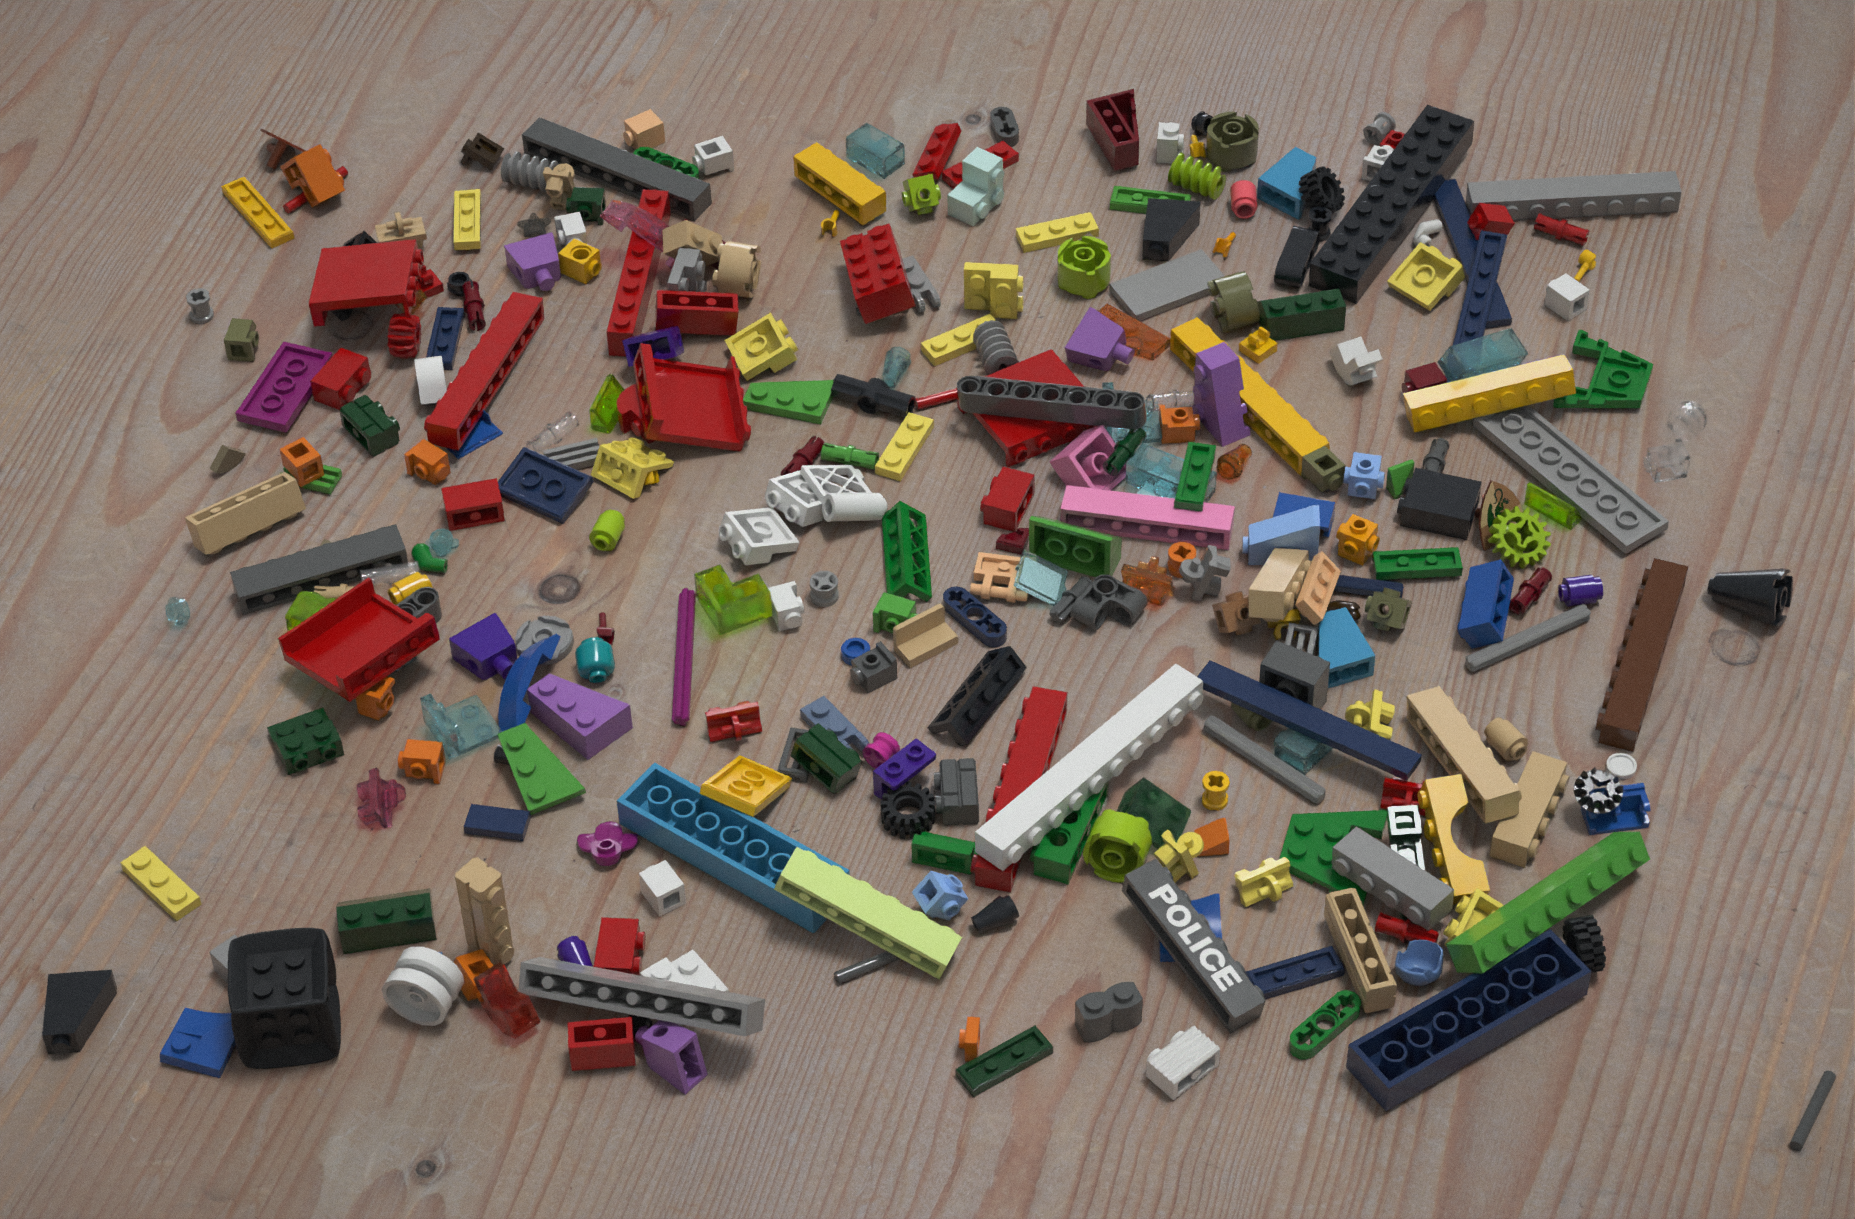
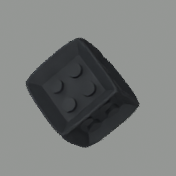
M290 928L243 935L231 940L228 951V999L231 1009V1025L240 1059L246 1067L254 1069L292 1067L320 1063L338 1056L341 1044L340 1000L336 986L337 976L329 938L323 929Z

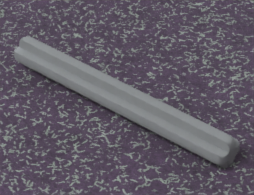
M1581 604L1512 635L1502 642L1492 644L1466 656L1465 665L1471 672L1484 668L1588 621L1591 614L1590 609L1586 605Z
M1214 715L1209 716L1204 721L1203 729L1315 804H1319L1325 798V788Z

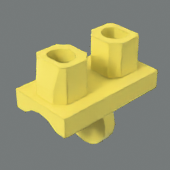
M1374 689L1370 702L1364 704L1362 701H1356L1355 704L1346 708L1345 718L1348 722L1388 740L1391 739L1393 728L1380 722L1390 723L1394 715L1395 706L1382 701V691Z
M1167 829L1161 835L1165 844L1154 853L1156 859L1162 864V867L1168 868L1174 882H1177L1184 874L1193 879L1199 872L1192 858L1202 853L1204 848L1203 839L1195 832H1187L1181 835L1176 843L1172 833Z
M1286 857L1277 861L1273 858H1268L1262 861L1256 870L1250 872L1243 869L1236 872L1234 876L1236 887L1240 893L1241 903L1247 907L1268 897L1273 902L1282 898V891L1293 887V881L1289 872L1290 861Z

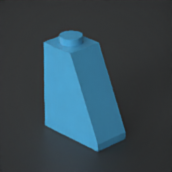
M1297 147L1293 148L1258 178L1257 199L1298 220L1302 218L1306 201L1301 200L1303 194L1299 193V188L1301 187L1299 181L1303 175L1316 169V157Z
M1344 607L1326 612L1323 620L1318 625V657L1330 662L1328 688L1373 676L1375 654L1348 609Z

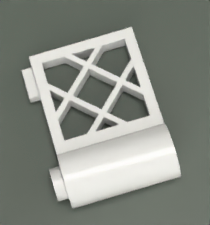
M852 465L801 466L800 474L822 503V514L827 522L881 520L887 512L885 498L880 493H872L864 483L865 477L859 469H854ZM824 489L833 493H826Z

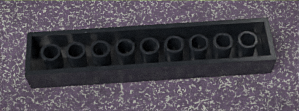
M1427 104L1310 262L1309 287L1320 291L1339 289L1344 300L1355 304L1359 302L1434 198L1435 193L1444 181L1447 180L1472 145L1473 120Z

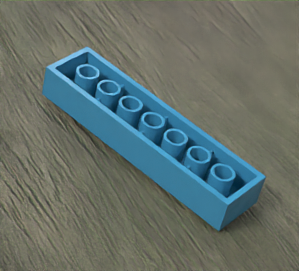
M655 762L617 800L620 825L812 933H815L827 918L774 890L794 850L798 847L802 850L810 851L820 860L831 866H838L846 874L850 875V870L762 821L699 794L700 787Z

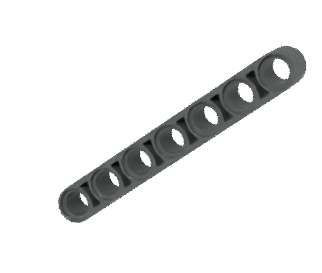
M965 376L957 382L959 405L963 411L969 413L1095 426L1103 425L1105 427L1138 429L1146 423L1145 399L1143 395L1137 392L982 376Z

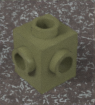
M1384 587L1383 592L1374 591L1373 596L1369 595L1364 610V612L1368 613L1366 620L1373 621V627L1385 631H1390L1391 627L1405 629L1412 601L1401 598V592ZM1386 605L1389 607V612L1387 614L1385 613Z

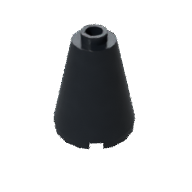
M1783 568L1720 572L1714 578H1710L1708 594L1711 595L1714 602L1769 625L1779 627L1782 626L1787 617L1782 615L1784 607H1790L1793 577L1787 575L1791 572L1789 569Z

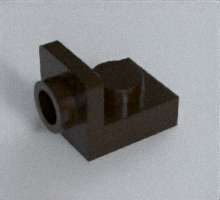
M478 132L473 141L468 139L461 150L464 156L460 163L465 165L469 158H472L492 170L505 148Z

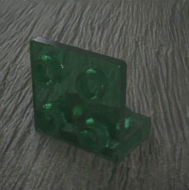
M1144 777L1124 792L1116 811L1147 820L1149 823L1148 829L1152 836V846L1157 849L1165 844L1161 835L1167 829L1172 833L1177 843L1191 814L1189 808Z

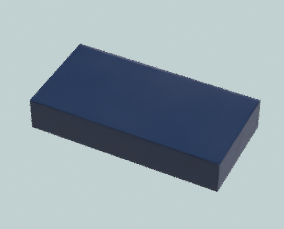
M471 804L464 824V833L524 841L531 819L530 811Z

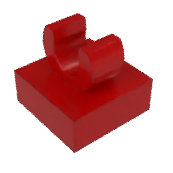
M425 265L420 266L421 278L418 279L419 291L415 292L416 297L423 301L444 292L443 283L431 269L426 270Z

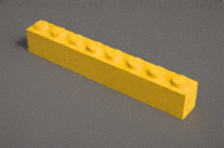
M1196 317L1171 329L1170 350L1194 372L1196 353L1225 342L1208 325H1205ZM1238 356L1244 389L1239 391L1241 404L1245 403L1247 407V413L1243 414L1244 422L1301 476L1303 456L1323 446L1329 449L1328 440L1325 436L1320 435L1307 419L1302 418L1290 403H1287L1279 396L1277 391L1270 387L1258 372L1253 371L1241 356Z

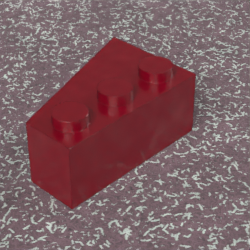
M1134 89L1087 100L1086 125L1114 171L1139 165V134Z

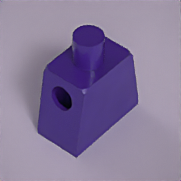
M678 326L647 332L622 340L629 367L633 366L640 343L650 344L653 358L656 359L674 358L684 353V346Z
M496 613L449 638L452 658L481 680H487L496 674L506 679L510 669L517 660L515 642Z

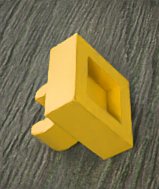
M1259 327L1257 331L1249 334L1247 338L1239 343V351L1260 364L1277 351L1278 343L1269 338V331Z
M1292 609L1288 611L1283 620L1276 622L1267 621L1268 628H1275L1273 632L1275 640H1280V630L1282 628L1288 629L1289 622L1296 624L1300 622V612L1298 609ZM1294 631L1293 639L1296 637L1297 631Z

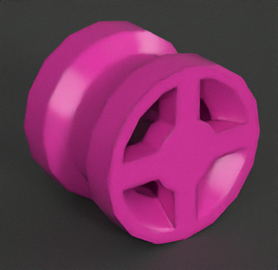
M879 732L873 738V743L867 744L863 749V757L869 765L876 769L899 752L900 746L891 735Z

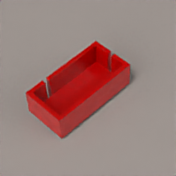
M890 223L872 228L867 231V235L863 236L862 233L851 235L840 241L855 301L865 324L916 306L901 252Z

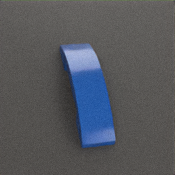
M557 633L527 648L510 669L500 697L498 713L499 733L525 723L531 706L524 702L523 698L537 666L552 659L561 638Z

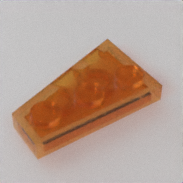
M1108 303L1098 311L1125 330L1127 340L1125 346L1135 350L1134 356L1154 361L1170 347L1171 338Z

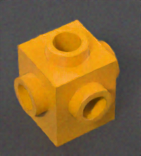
M1352 514L1346 524L1342 523L1338 528L1336 538L1339 539L1338 556L1363 566L1371 554L1378 548L1380 537L1377 536L1378 524Z

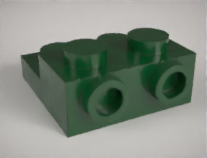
M323 707L267 727L269 737L288 775L304 771L307 768L344 755L341 738Z

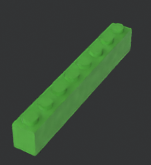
M1613 832L1448 942L1446 945L1457 973H1484L1648 862L1650 857L1641 833Z

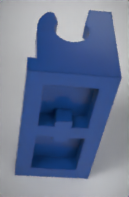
M1279 492L1273 517L1309 506L1319 505L1320 529L1324 531L1323 536L1329 537L1335 518V502Z
M1644 783L1621 785L1623 786L1621 803L1611 812L1598 814L1590 812L1581 806L1580 810L1589 835L1649 828L1650 822L1646 812L1651 811ZM1605 788L1593 789L1592 793L1601 792L1604 795Z

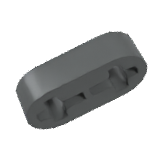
M1007 107L994 108L990 112V125L996 142L1005 141L1009 146H1015L1019 142V127L1012 110Z

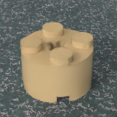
M732 241L719 244L717 249V259L720 260L719 269L714 271L712 285L717 286L719 293L738 294V297L753 298L754 295L750 290L751 288L757 289L761 270V260L756 259V252L761 253L760 246Z

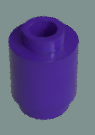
M1591 574L1563 578L1562 584L1558 585V596L1560 601H1564L1567 607L1596 603L1597 600L1603 598V584L1599 576L1593 577Z

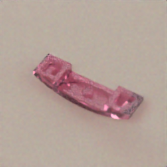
M612 200L600 217L620 232L627 226L663 252L662 230L670 226L644 209L626 202ZM669 257L665 264L672 269L675 259Z

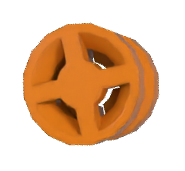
M1177 542L1168 549V571L1174 577L1183 578L1179 571L1181 563L1186 559L1196 558V549L1192 544Z

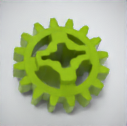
M1515 506L1511 511L1506 508L1500 515L1496 516L1492 521L1494 524L1488 530L1493 534L1488 539V542L1496 544L1492 552H1500L1502 554L1500 557L1502 561L1506 558L1509 559L1510 567H1513L1517 562H1519L1521 569H1524L1528 564L1534 566L1547 554L1546 550L1551 546V543L1546 541L1551 536V532L1543 530L1547 525L1546 521L1539 523L1538 518L1540 514L1529 515V508H1526L1523 512H1520L1518 506Z

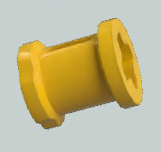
M1211 771L1206 773L1202 779V785L1205 789L1202 794V804L1208 810L1219 811L1228 804V794L1226 791L1229 788L1230 782L1225 773Z

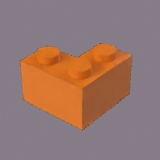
M321 144L293 157L280 166L291 188L294 189L300 186L312 208L345 191L342 176L334 170L331 164L332 158L325 148L323 149Z

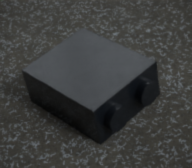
M1415 468L1412 478H1407L1403 494L1406 497H1400L1397 514H1401L1400 526L1467 540L1475 517L1474 514L1480 501L1482 482Z

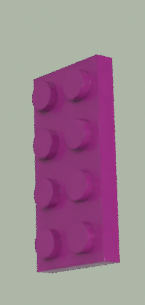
M283 341L236 411L237 421L287 433L313 393L310 381L332 358L333 354Z

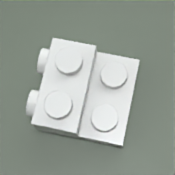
M800 470L769 479L764 497L769 507L782 511L789 522H794L802 527L822 521V503L800 474ZM824 489L826 493H833Z
M771 507L725 512L718 530L720 539L728 541L731 545L733 556L736 559L740 558L745 565L769 563L772 554L797 551L800 543L774 508Z
M694 950L689 951L672 962L665 957L640 972V976L729 992V989Z

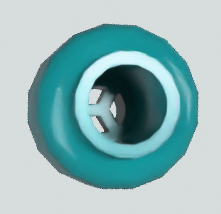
M587 638L576 648L577 671L582 678L588 679L592 683H600L605 681L614 672L613 649L602 638Z

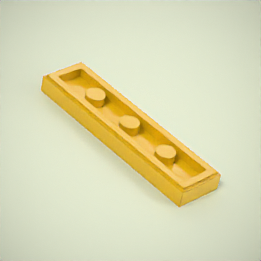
M245 177L221 186L223 194L271 249L295 239L291 228Z

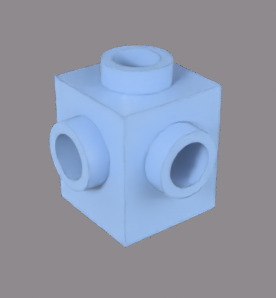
M1353 453L1351 467H1345L1343 483L1348 484V496L1376 499L1377 488L1383 489L1385 472L1380 471L1382 456Z
M930 871L912 891L925 914L932 918L938 917L949 921L968 900L962 889L963 884L957 877Z

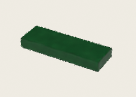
M1034 1025L956 1068V1077L969 1093L975 1097L1053 1054V1046Z

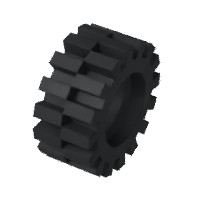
M1325 166L1318 167L1300 178L1299 185L1301 187L1299 188V193L1303 194L1301 200L1306 201V208L1311 210L1314 207H1326L1334 213L1344 206L1345 196L1342 195L1344 189L1340 188L1339 184L1341 182L1335 179L1337 176L1335 173L1331 174V169H1326Z
M906 782V787L900 786L896 790L888 788L887 794H883L881 821L884 824V829L886 831L890 830L892 836L895 837L897 833H900V839H905L906 835H910V839H913L916 833L921 835L922 832H925V829L930 831L932 824H935L933 793L930 794V790L927 787L922 790L921 784L916 783L915 787H911V782ZM903 807L919 809L918 812L908 815L901 814L897 810Z
M1593 915L1566 919L1563 925L1565 945L1591 970V973L1603 971V968H1605L1604 962L1606 961V956L1604 955L1606 949L1603 946L1602 941H1604V938L1600 934L1601 928L1597 926L1598 921L1596 918L1594 919Z

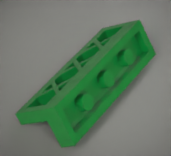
M899 501L882 518L887 593L902 598L911 593L927 602L932 598L926 515ZM910 518L917 522V528ZM911 536L913 537V539H914V540L916 541V543L918 544V547H917V546L915 545V543L912 541ZM912 556L915 558V560L917 561V563L920 565V569H919V567L916 565V563L914 562V560L912 559ZM914 577L921 585V587L914 584Z

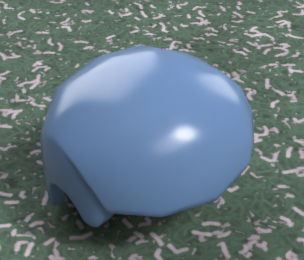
M1413 940L1409 942L1405 952L1398 951L1395 960L1396 974L1408 984L1426 986L1436 981L1442 974L1443 949L1435 942Z

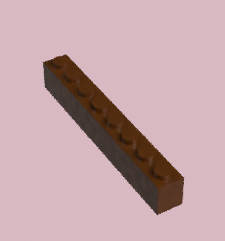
M1654 558L1651 569L1645 568L1641 583L1645 588H1639L1635 605L1639 607L1638 610L1632 609L1629 619V626H1632V629H1626L1622 646L1626 648L1625 651L1619 650L1615 667H1619V670H1613L1610 678L1609 688L1613 689L1612 692L1606 691L1602 709H1606L1605 714L1599 713L1595 727V730L1600 731L1598 743L1634 752L1685 587L1688 566Z

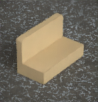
M941 603L893 627L894 652L909 668L958 644V635L945 622V608Z

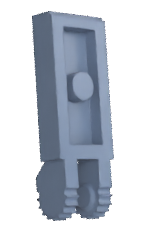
M825 696L800 709L801 718L811 728L819 723L826 730H832L845 747L853 749L849 746V744L853 743L862 752L867 744H869L868 739Z

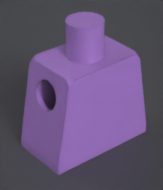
M552 232L504 245L507 266L524 288L530 289L539 286L542 291H548L554 287L555 281H559L561 278L559 259Z
M1092 307L1088 309L1064 347L1067 361L1102 371H1109L1116 360L1129 364L1135 353L1134 349L1125 346L1127 341L1125 330Z
M658 1020L651 1027L644 1025L636 1032L635 1041L642 1045L650 1069L686 1095L708 1075L695 1032L676 1023Z

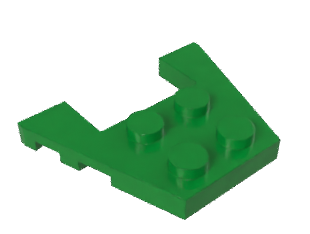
M1579 329L1573 344L1572 353L1599 360L1589 388L1585 389L1575 386L1576 394L1554 399L1553 407L1641 408L1654 364L1625 350H1622L1620 353L1608 347V342L1599 339L1597 342L1588 337V332Z
M1387 811L1292 814L1279 859L1286 857L1290 861V874L1312 885L1316 882L1328 888L1329 893L1356 888L1364 907L1368 892L1362 890L1359 885L1347 877L1339 875L1332 868L1333 846L1356 826L1372 837L1382 839L1387 822Z

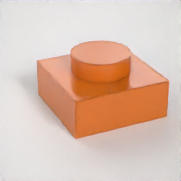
M967 1017L966 1029H960L959 1048L965 1049V1062L978 1057L980 1017Z

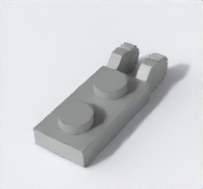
M914 256L902 258L917 311L919 313L925 311V302L923 300L925 298L929 300L934 308L941 306V300L936 289Z

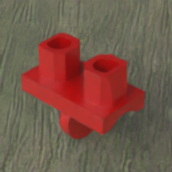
M749 701L739 702L733 707L723 709L715 707L705 712L710 742L733 737L735 741H740L743 735L762 732L758 702L750 703Z
M1397 776L1392 778L1385 777L1380 808L1387 809V807L1407 805L1419 806L1418 791H1420L1424 781L1419 784L1408 782ZM1419 806V814L1425 816V809H1421Z

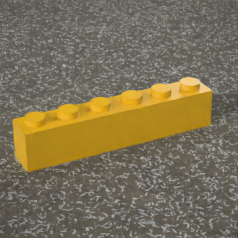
M1560 355L1403 393L1406 417L1415 433L1576 394L1573 368L1565 355Z

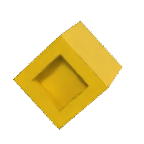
M573 239L558 253L560 273L581 283L587 284L601 270L602 264L599 249L577 239Z

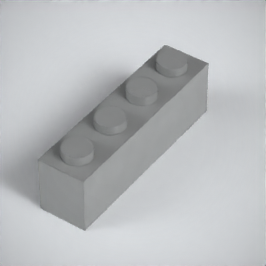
M1357 826L1333 846L1332 868L1339 875L1347 877L1359 885L1362 890L1370 892L1382 900L1388 907L1394 908L1408 917L1411 922L1419 924L1429 931L1452 911L1453 888Z

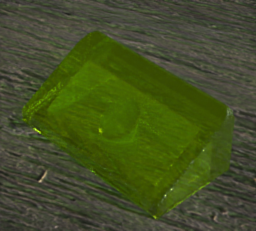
M613 374L607 375L589 409L592 430L608 434L612 433L618 421L617 399L622 391H624V388Z
M1530 482L1527 484L1524 504L1570 530L1582 520V516L1577 508Z

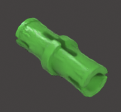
M825 442L821 451V460L875 470V465L879 460V452L856 449L853 445L845 447Z

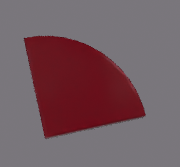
M1017 528L1015 532L1006 535L1005 533L1002 534L996 541V549L1023 555L1029 542V528Z

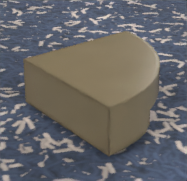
M222 444L210 469L218 474L228 472L241 462L245 453L240 449Z

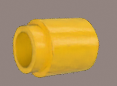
M415 572L393 583L392 588L388 589L387 592L391 602L397 605L416 590L423 587H432V584L427 575Z

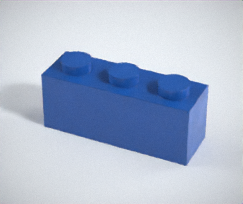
M1501 559L1470 567L1468 580L1465 583L1464 601L1461 604L1460 622H1458L1457 628L1460 637L1466 640L1471 649L1503 641L1514 577Z

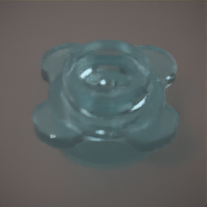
M447 529L435 530L431 533L430 539L425 542L430 549L435 551L438 557L446 556L451 549H456L460 545L459 540L453 539L451 531Z

